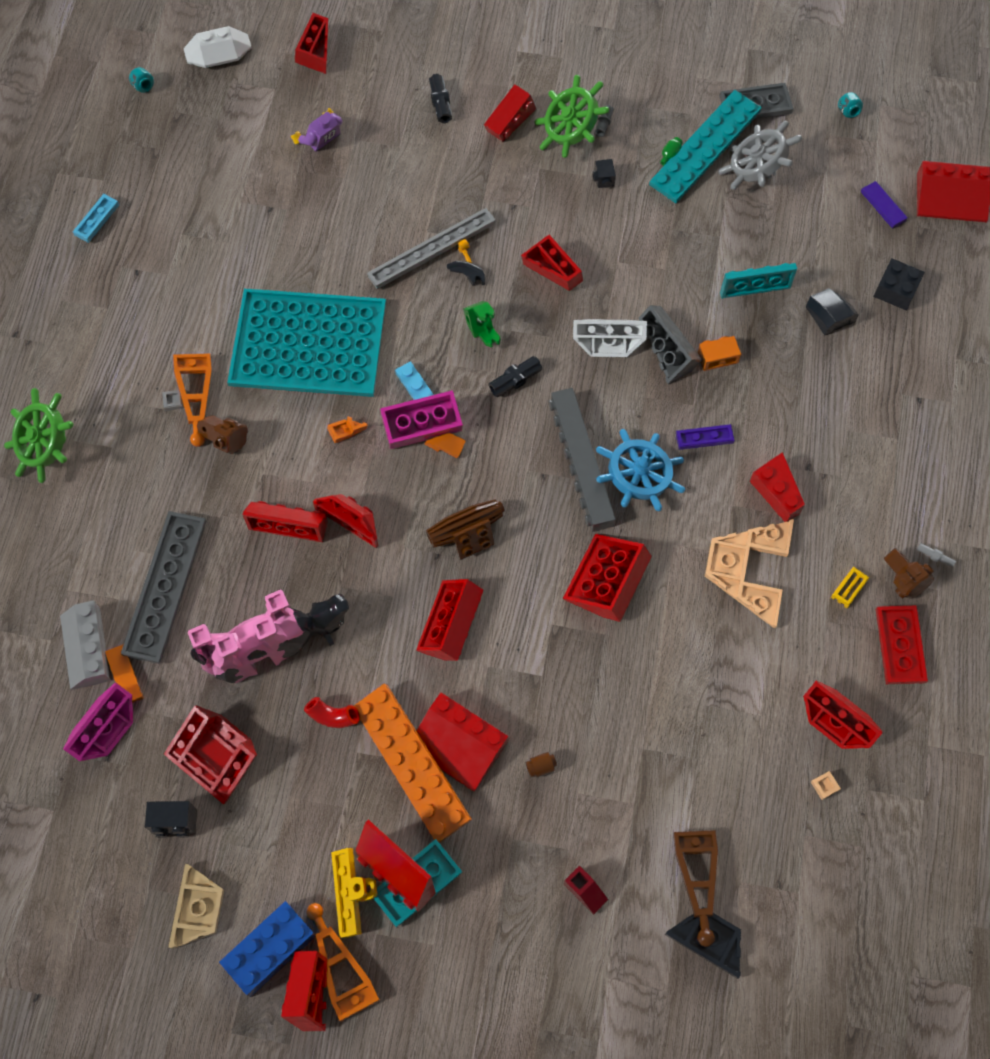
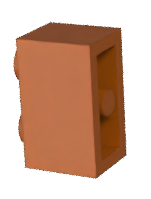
M724 336L713 341L706 340L699 344L697 352L703 359L701 365L704 371L737 364L741 357L735 336Z

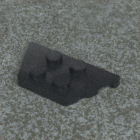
M713 913L712 917H708L709 929L714 933L715 941L711 946L705 947L697 939L698 933L701 931L700 917H694V914H692L665 933L667 937L736 979L740 978V928Z

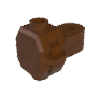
M210 415L197 424L198 432L204 438L213 441V447L223 452L234 454L247 441V426L230 418L222 420Z
M896 547L884 557L886 563L896 573L893 582L897 587L895 592L902 599L905 597L910 599L917 597L934 581L932 575L934 570L927 563L923 565L919 562L910 563Z

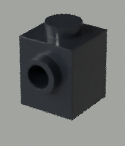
M612 159L595 161L592 175L593 181H596L598 188L615 186L616 174Z

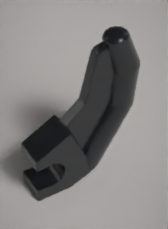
M454 261L447 264V269L451 272L464 274L472 286H475L476 280H481L482 285H485V274L481 267L467 261Z

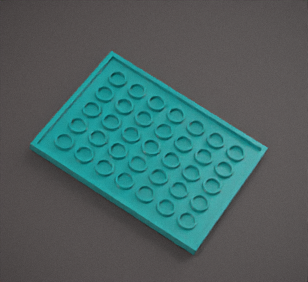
M244 288L227 381L228 386L374 397L386 299Z

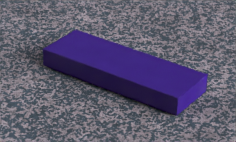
M876 181L861 189L864 197L892 229L906 222L908 217Z
M731 424L677 430L675 433L679 450L734 444L735 441Z

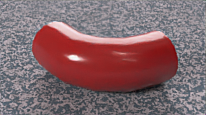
M319 697L311 699L304 707V712L317 723L330 728L353 726L360 720L359 712L353 705L334 708L324 703Z

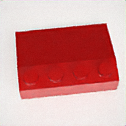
M922 161L917 172V216L987 223L990 208V167Z
M595 534L563 599L603 618L621 622L652 555L644 544Z
M442 692L435 699L416 730L439 768L473 792L478 788L508 743V735Z
M368 819L365 822L355 850L358 856L357 861L365 868L369 866L373 870L372 875L378 881L384 880L392 894L395 896L399 894L404 899L402 902L410 910L414 908L419 912L436 894L432 877Z

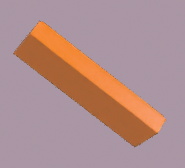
M122 644L105 651L115 683L132 694V703L144 699L130 658L121 655L124 645Z

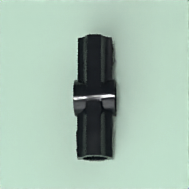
M433 74L429 78L433 108L435 107L438 122L445 124L452 120L449 92L445 88L443 76Z
M532 356L519 365L514 364L508 367L503 375L488 383L492 394L498 398L512 388L518 389L522 387L528 378L542 370V365L537 357Z

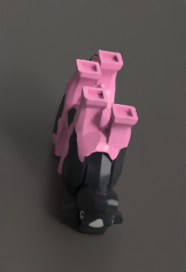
M280 589L265 596L267 607L265 614L250 618L227 633L210 634L205 624L189 630L188 635L193 645V649L190 652L191 657L201 664L204 671L215 675L217 679L229 683H239L249 676L258 674L254 666L255 662L270 657L277 666L284 659L296 655L315 634L323 635L330 646L334 645L330 633L336 632L344 624L345 613L349 610L348 601L342 594L333 595L323 602L312 603L310 612L305 614L290 608L283 591Z

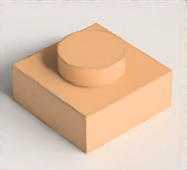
M830 771L811 781L821 800L841 789Z

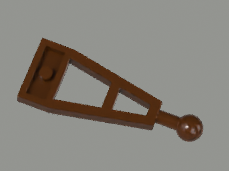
M716 830L674 832V848L678 866L694 917H700L701 931L698 933L697 939L702 946L708 947L715 941L714 933L709 929L708 917H712L718 857ZM711 854L709 881H691L683 855ZM708 889L706 908H699L694 890Z

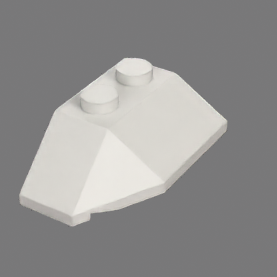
M227 26L196 33L185 46L184 52L187 64L208 68L238 61L252 47L248 34Z
M585 319L574 320L573 339L591 357H628L646 340L647 321Z

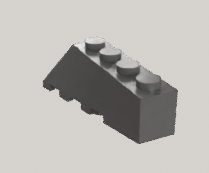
M650 305L641 314L639 320L647 321L646 336L652 343L653 347L651 348L659 359V366L666 375L667 384H671L690 373L703 360L662 306Z

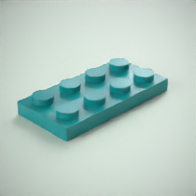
M784 263L778 266H765L757 269L749 268L744 271L725 273L720 290L721 299L791 289L797 272L796 263Z
M436 839L412 858L432 877L436 891L434 896L463 873ZM384 881L377 887V896L374 900L394 926L398 928L417 911L414 908L410 910L402 902L404 899L399 894L397 896L392 894L387 888L388 884Z

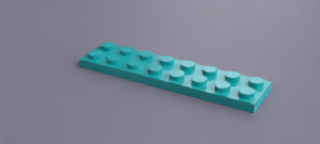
M734 90L685 142L680 151L649 181V185L674 203H677L761 112L762 107Z

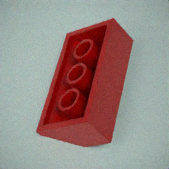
M263 501L250 502L242 514L248 530L322 543L328 524L326 514L320 511L309 512L298 507L291 509L281 504L276 506L268 505V503Z
M469 579L443 580L416 651L444 661H458L484 590Z

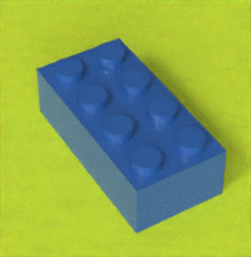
M285 901L219 963L247 996L252 997L294 957V952L301 951L316 935Z

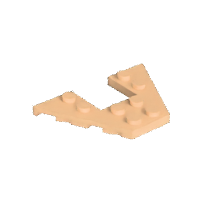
M794 519L775 525L770 524L767 527L749 529L738 534L732 533L725 537L712 538L710 543L705 577L773 628L777 627L783 590L744 582L749 550L787 557Z

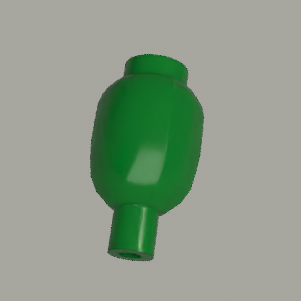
M675 137L664 146L662 150L663 158L660 161L662 166L680 151L683 144L680 138Z

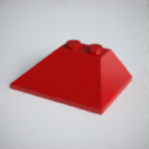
M195 705L164 755L224 805L256 758L257 753L252 740L225 717Z

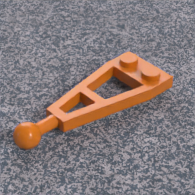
M210 353L173 354L175 379L188 423L193 424V434L190 437V442L193 446L200 447L204 444L205 438L198 432L197 424L205 418L212 372ZM205 373L203 394H186L181 374ZM189 402H201L199 416L192 415Z
M318 903L310 904L306 914L310 920L315 922L319 933L316 934L319 953L328 959L323 939L331 936L342 951L340 954L328 959L327 962L328 992L331 1003L341 1022L377 1003L380 999L371 980L332 927H326L322 918V906ZM347 959L364 983L337 997L330 967Z

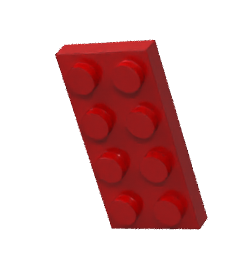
M917 606L877 607L875 610L886 685L927 683L928 678Z

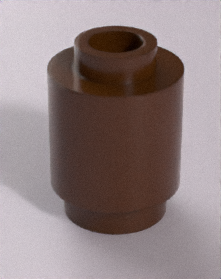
M548 752L529 758L530 761L525 762L531 778L534 776L538 778L554 772V767L557 766L554 755H550Z

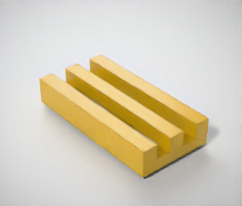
M853 567L831 598L837 599L838 603H842L845 608H848L869 577ZM852 574H857L842 596L838 595ZM861 577L863 581L847 601L845 597Z

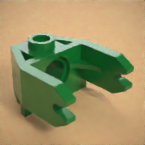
M481 301L463 308L466 323L473 337H480L488 347H493L492 343L499 345L501 339L493 328L492 319L495 316V312L490 304L486 301Z

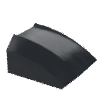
M829 288L810 296L806 304L807 310L824 336L846 325L855 323L859 316L853 306L843 296Z

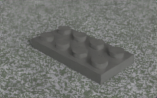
M786 83L734 89L762 107L761 112L754 119L793 113L794 109ZM734 90L720 91L721 104Z

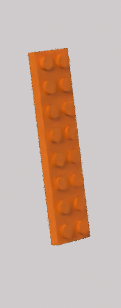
M382 684L354 705L359 712L361 722L433 839L441 843L469 823L472 818L388 685Z

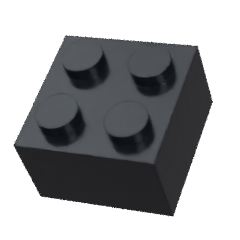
M891 258L873 297L907 311L925 272Z
M152 801L146 803L145 828L151 834L156 835L155 837L168 838V835H176L179 838H188L189 834H196L197 809L189 801Z

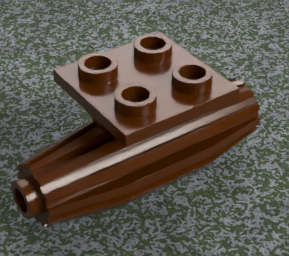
M496 499L469 506L445 517L427 529V537L433 548L455 542L459 559L470 557L474 553L495 544L491 524L503 517V512H505L504 506L501 501L497 502Z

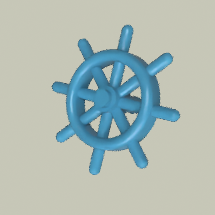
M621 429L619 434L623 443L614 452L601 446L596 448L597 453L610 459L609 473L598 476L596 481L598 483L612 481L617 489L625 494L621 501V506L624 508L628 506L631 498L639 500L650 499L655 510L660 512L662 505L658 496L665 492L667 487L679 493L685 492L684 486L671 481L673 466L682 464L684 459L683 457L670 459L657 446L660 438L658 433L653 434L650 442L638 439L630 440L627 431ZM636 451L643 452L642 456L639 457ZM629 453L632 461L622 457V455ZM618 463L629 469L620 471ZM662 469L663 476L653 472V470ZM632 476L631 482L629 483L624 477ZM649 478L660 484L653 487ZM639 481H642L645 488L637 487Z

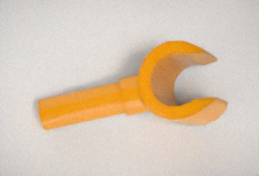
M463 239L458 243V251L463 253L467 262L472 263L467 252L470 245L466 239Z

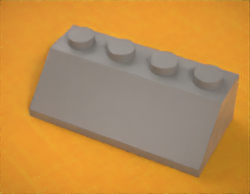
M94 600L75 604L60 615L71 690L111 681L108 660L105 654L106 644L100 607Z

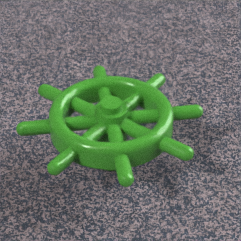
M575 75L572 88H568L558 95L553 90L549 91L548 95L553 101L550 103L545 117L537 118L534 121L535 125L545 124L546 132L549 135L540 145L541 150H545L555 141L563 145L562 157L567 158L570 145L576 144L584 138L590 143L595 141L594 136L590 132L596 124L598 115L609 113L608 107L599 108L598 102L594 97L603 87V82H597L588 91L579 87L581 77ZM577 98H583V99L577 104ZM588 103V110L581 111ZM556 122H561L557 127H555ZM566 128L565 135H559Z
M33 388L31 390L32 404L25 407L21 412L15 408L11 410V414L16 418L13 427L12 440L6 442L4 447L6 449L13 448L17 458L21 461L15 472L17 477L23 475L27 466L37 467L38 481L44 483L46 481L45 467L52 464L56 459L61 463L67 461L66 456L61 453V450L66 442L65 430L71 429L74 424L71 421L64 422L60 412L56 409L62 398L60 393H56L48 405L40 403L39 391L37 388ZM41 412H44L45 414H44V416H43V418H42V420H41V414H40V413H41ZM35 451H36V459L32 457Z

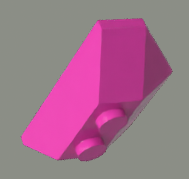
M114 683L97 698L74 727L63 750L80 762L108 756L133 724L132 694L119 684Z

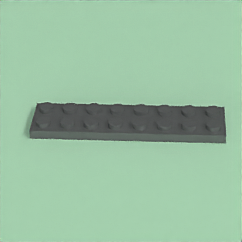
M168 511L121 655L161 664L207 522L205 518Z

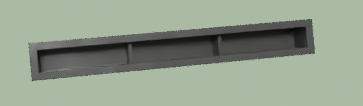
M569 388L552 392L551 400L548 401L549 407L555 413L553 417L554 423L560 429L559 439L565 445L564 455L571 464L569 465V471L576 480L574 482L575 490L577 493L580 492V506L586 511V525L591 527L592 532L614 527L615 516L604 483L596 481V478L601 473L574 390Z

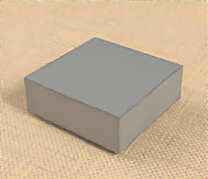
M179 390L162 392L165 411L183 409Z

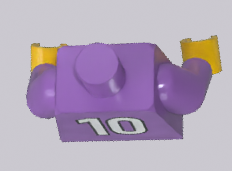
M328 108V111L323 112V115L310 123L306 136L301 135L299 131L290 136L294 144L308 145L315 151H318L340 135L339 126L342 124V118L335 114L331 108Z

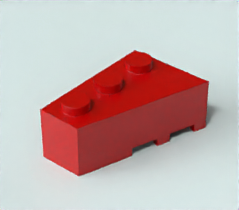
M312 13L295 49V63L326 74L327 17Z
M514 84L484 123L487 132L502 142L508 138L536 110L531 94Z
M550 234L521 255L523 265L568 291L583 281L581 269Z
M783 452L753 472L750 483L784 522L790 521L801 513L805 503Z
M318 951L294 952L289 981L286 985L285 1000L281 1009V1017L302 1031H326V1024H322V1009H326V1002H323V988L327 987L328 959Z

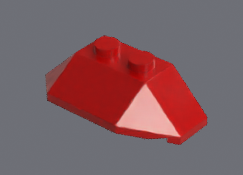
M342 494L321 497L313 501L315 510L326 514V517L373 547L377 548L379 546L373 512L368 507H361L355 499Z
M816 680L803 696L808 722L841 749L871 748L883 733L867 713L836 689Z

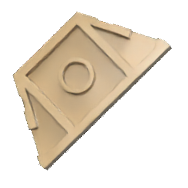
M185 864L168 947L171 949L208 937L217 932L224 889L189 864Z

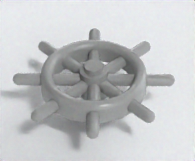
M783 121L776 130H761V126L756 125L754 127V134L744 139L738 146L731 144L728 147L730 151L734 152L731 164L720 168L718 173L724 175L734 171L737 178L731 184L732 190H736L743 181L752 182L758 180L759 186L763 187L765 186V178H772L771 174L775 176L776 170L781 165L792 166V160L786 159L789 154V146L800 142L802 136L796 135L786 140L782 133L788 127V121Z

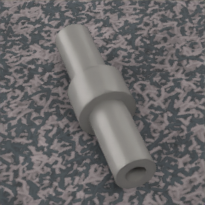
M922 543L917 548L918 551L930 556V559L936 562L940 561L952 568L956 563L955 560L943 555V552L938 549L934 550Z

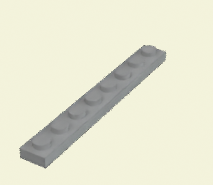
M485 208L367 273V276L375 288L379 289L457 246L463 239L467 240L495 225L496 220L488 209Z

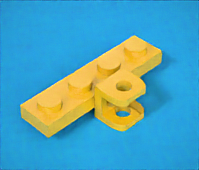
M345 848L331 852L339 938H348L362 934L359 902L368 901L377 896L376 880L373 878L356 877L353 848ZM368 885H370V887H371V890H370L369 893H367V891H366V887H367Z

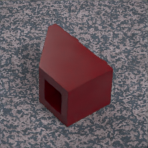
M580 865L564 880V886L593 915L609 900L597 883Z

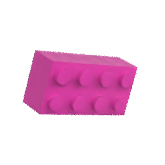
M453 390L380 408L390 450L426 441L446 433L453 434L462 431L463 424Z

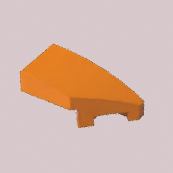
M348 416L347 420L344 419L329 424L327 430L334 443H338L364 431L368 425L365 422L361 424L353 421Z
M446 433L427 440L425 445L436 451L442 450L458 458L466 441L451 433Z

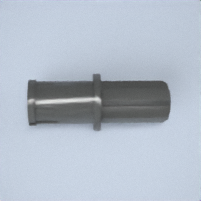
M610 105L605 106L609 108V113L598 117L595 134L599 137L605 136L607 127L611 124L610 119L614 108Z

